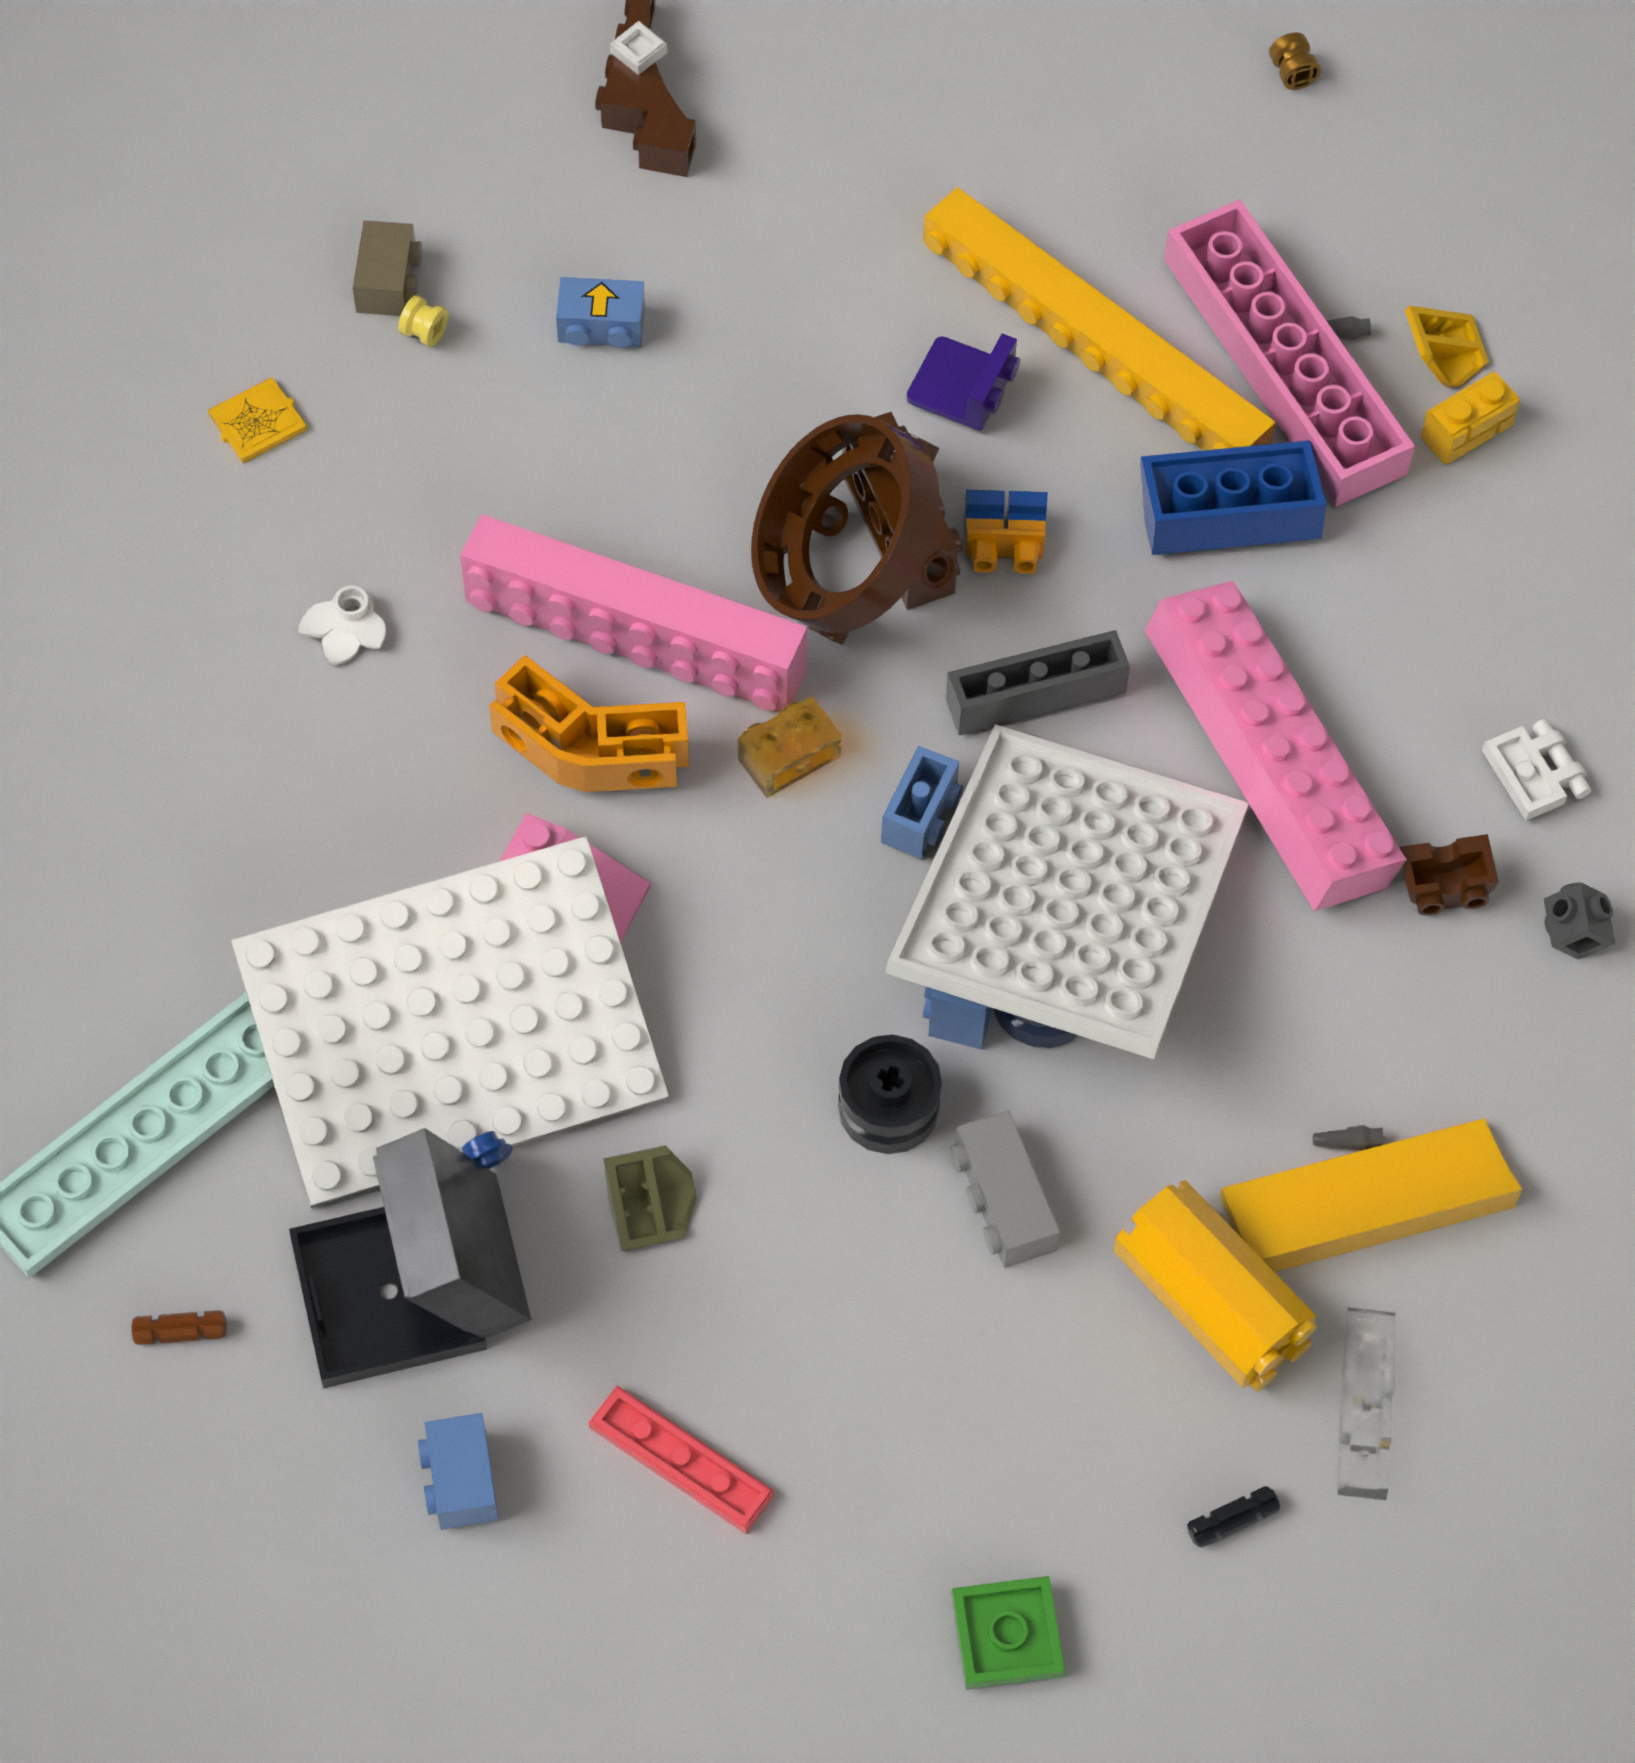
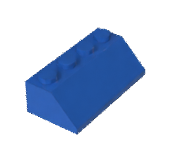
M1310 440L1141 456L1144 519L1152 555L1322 539L1327 504Z

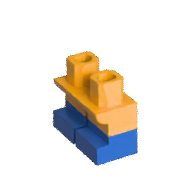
M966 489L964 508L965 555L971 557L973 571L991 573L996 570L997 557L1013 558V571H1016L1018 574L1036 573L1039 559H1043L1048 492L1009 491L1007 529H1004L1005 491Z

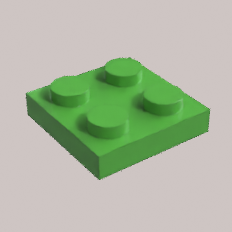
M1049 1576L952 1588L951 1597L966 1690L1064 1677L1065 1667Z

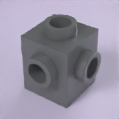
M1582 882L1567 884L1559 892L1543 898L1546 910L1544 923L1553 948L1576 959H1580L1615 944L1611 921L1613 908L1606 894Z

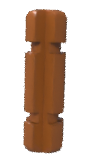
M221 1310L204 1311V1316H198L197 1312L162 1314L155 1320H152V1315L137 1316L132 1319L131 1325L132 1338L137 1345L154 1344L155 1339H161V1343L200 1340L202 1335H206V1340L220 1339L226 1336L227 1331L226 1317L224 1311Z

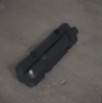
M1264 1486L1251 1492V1498L1240 1497L1210 1511V1517L1208 1518L1202 1515L1189 1521L1187 1529L1191 1540L1195 1545L1203 1548L1216 1542L1217 1536L1220 1534L1224 1538L1258 1522V1516L1262 1515L1265 1519L1280 1510V1503L1274 1490Z

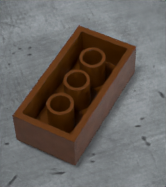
M892 412L874 417L902 432H908L904 425L898 426ZM859 440L843 448V453L859 447ZM869 467L851 474L844 480L881 557H883L898 523L902 496L899 485L889 470L882 467ZM941 498L938 523L932 545L948 552L954 557L956 563L955 575L952 581L941 590H932L913 581L901 597L907 610L955 594L956 576L960 575L958 553L962 552V543L957 530L954 527L949 528L944 519L945 509Z

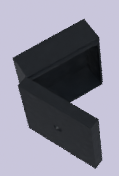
M426 1128L376 1148L377 1155L373 1156L384 1207L289 1229L323 1389L487 1350L485 1338L532 1320L497 1175ZM390 1284L397 1288V1294L392 1299H383L379 1295V1291L384 1285Z

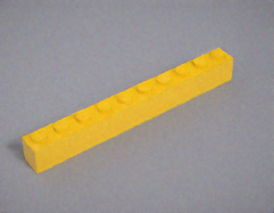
M956 187L924 216L923 241L933 253L944 256L956 265L957 269L965 277L973 278L984 286L993 298L998 301H1004L1015 309L1025 322L1031 325L1035 324L1047 333L1056 345L1061 348H1067L1079 357L1088 369L1099 372L1110 380L1120 393L1126 396L1130 395L1142 404L1152 417L1158 420L1162 419L1174 428L1186 442L1195 444L1202 450L1271 444L1275 427L1274 420L959 187Z

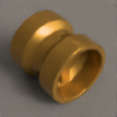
M1299 32L1281 36L1269 49V56L1273 64L1280 68L1279 75L1284 86L1290 90H1298L1309 86L1321 73V67L1313 54H1309L1311 49L1306 36Z

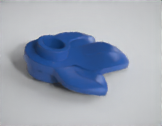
M489 1131L467 1142L461 1150L478 1163L491 1169L509 1158L513 1148L511 1144L506 1143L505 1139H499L495 1131Z

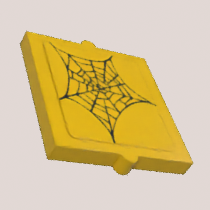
M273 377L208 409L209 416L221 432L222 442L229 443L242 463L307 431V425L294 408V400L285 396Z

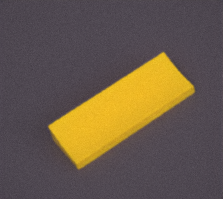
M1483 1118L1221 1188L1220 1197L1233 1230L1274 1272L1515 1208L1523 1189L1506 1164L1487 1121Z

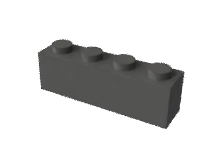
M1113 630L950 671L947 674L946 702L958 735H963L994 727L995 724L1002 725L1124 694L1127 689L1130 665L1117 631Z

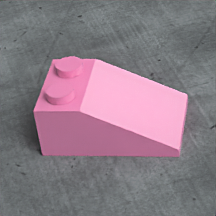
M526 813L500 861L580 837L566 828ZM589 844L621 943L650 889V882Z

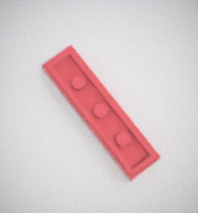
M618 1385L588 1422L589 1428L745 1534L748 1533L774 1497V1490Z

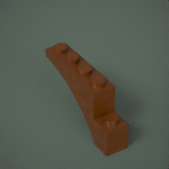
M626 0L624 15L627 18L625 24H618L615 39L638 21L651 30L656 0ZM609 54L605 68L607 82L605 86H599L595 100V109L601 111L602 128L634 134L633 150L639 151L640 169L687 177L696 148V120L687 118L668 92L657 69L656 62L640 75H637L614 55Z

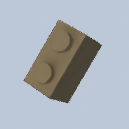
M363 221L352 288L356 313L401 316L408 300L416 295L417 276L412 274L414 266L421 265L422 242L415 241L413 224Z

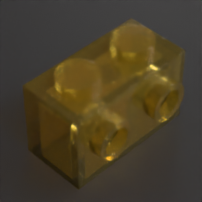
M813 696L800 703L793 702L788 704L774 718L763 724L755 723L749 726L738 737V760L766 798L841 757V733Z

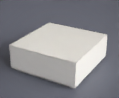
M640 21L610 43V53L637 75H640L668 53L667 43Z

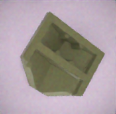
M666 1145L603 1158L608 1199L621 1251L685 1237L697 1200L692 1172Z

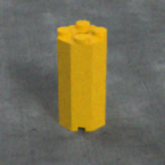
M1186 1180L1179 1182L1178 1189L1173 1184L1166 1186L1133 1215L1131 1220L1136 1224V1227L1129 1235L1122 1229L1115 1237L1114 1253L1242 1388L1250 1385L1256 1392L1262 1390L1276 1376L1277 1372L1274 1369L1286 1359L1290 1362L1296 1361L1312 1345L1308 1338L1317 1328L1314 1324L1316 1315Z

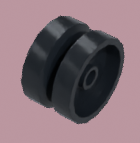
M893 1034L871 1037L854 1047L842 1065L838 1096L841 1124L852 1140L867 1150L883 1154L907 1152L926 1140L936 1126L942 1088L939 1065L929 1050L911 1038Z

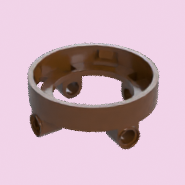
M861 414L845 415L829 420L804 436L788 452L773 473L761 498L754 521L751 560L757 586L765 600L781 614L805 624L810 630L843 645L850 631L859 629L882 616L903 596L913 581L932 590L945 588L955 575L956 563L951 554L932 545L938 523L940 505L939 482L933 462L940 448L911 433L902 432L877 418ZM859 440V447L843 453L834 460L832 459L840 450ZM869 467L886 468L895 477L902 496L898 523L889 546L875 569L862 584L842 592L826 591L819 585L811 569L809 548L812 530L827 537L840 533L848 520V508L843 501L831 496V492L845 478L859 470ZM788 553V567L792 583L786 586L784 573V555Z

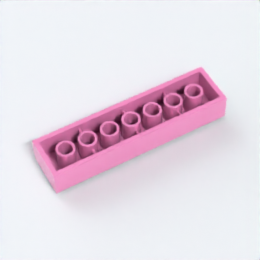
M1239 199L1168 230L1164 261L1289 442L1310 440L1322 489L1334 507L1408 475L1415 445L1243 202Z
M481 514L460 554L466 602L471 603L475 608L484 612L495 611L509 616L515 622L524 626L535 625L549 630L555 636L564 640L574 639L589 644L595 650L604 654L614 653L629 658L635 664L644 668L654 667L669 672L681 681H694L712 687L714 691L728 697L737 696L749 700L763 710H777L787 714L806 675L807 626L483 514Z
M1234 581L1161 599L1144 631L1314 911L1321 910L1387 889L1407 859Z

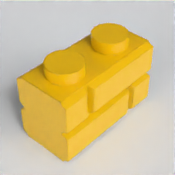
M1493 371L1427 410L1421 438L1440 461L1448 465L1493 438L1495 433L1500 434L1512 427L1516 416L1515 412H1517L1520 403L1518 395L1498 373Z

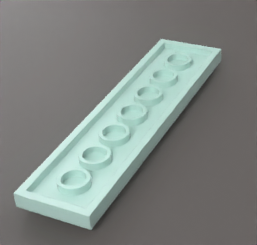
M246 992L0 1182V1246L29 1279L274 1087Z

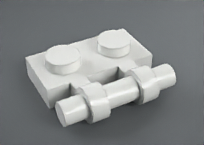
M1542 719L1532 726V730L1537 736L1534 739H1531L1525 728L1521 726L1485 741L1482 747L1483 754L1525 821L1564 805L1567 795L1562 787L1570 788L1576 799H1582L1592 791L1585 779L1587 775L1585 769L1580 762L1573 761L1565 748L1567 741L1559 730L1552 728L1547 719ZM1543 755L1550 756L1557 767L1556 770L1551 771L1542 757Z

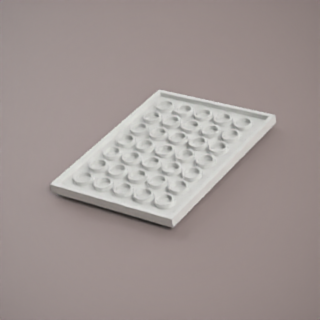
M995 724L888 959L886 974L1155 1059L1245 819L1249 803Z
M587 836L231 940L311 1208L378 1188L379 1182L373 1156L377 1155L376 1148L423 1128L428 1129L460 1151H462L461 1148L467 1142L489 1131H495L499 1139H505L507 1144L516 1146L657 1103L669 1097Z

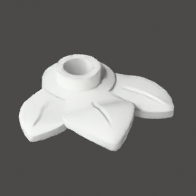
M349 585L339 589L331 601L312 605L302 617L298 633L305 637L322 638L326 659L332 665H338L350 661L358 653L361 645L370 649H380L385 640L386 626L384 620L374 612V602L371 595L359 586ZM351 606L359 607L356 611H346Z

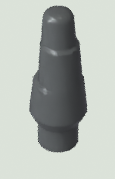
M1350 316L1326 320L1340 339H1356L1359 336L1371 335L1370 318L1359 319Z
M1365 1125L1347 1127V1129L1314 1133L1313 1144L1328 1148L1362 1151L1370 1147L1383 1145V1128H1369Z

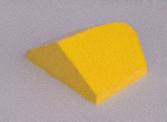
M1410 305L1404 310L1420 357L1442 385L1448 388L1460 387L1489 362L1473 315Z

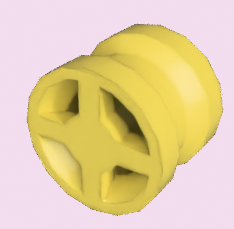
M415 295L407 302L401 313L398 325L399 332L407 337L415 335L419 337L422 344L432 347L440 340L446 329L449 312L440 305L432 307L428 305L425 298Z

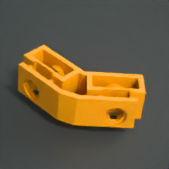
M526 655L521 657L494 683L496 700L489 705L492 732L560 785L583 792L677 787L676 767H689L686 702L592 707ZM651 769L650 776H640L639 770Z

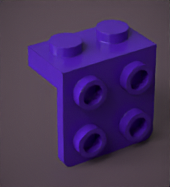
M1001 333L994 349L989 354L944 336L936 338L907 391V402L923 410L982 431L990 414L997 412L1007 381L1012 382L1019 369L1021 359L1016 357L1017 339Z

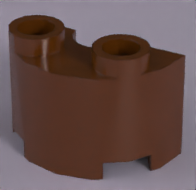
M1488 834L1457 838L1452 844L1443 847L1432 846L1430 842L1399 847L1407 859L1403 864V871L1411 902L1417 905L1419 914L1431 916L1442 912L1444 909L1463 906L1465 909H1478L1490 902L1488 894L1495 889L1499 881Z

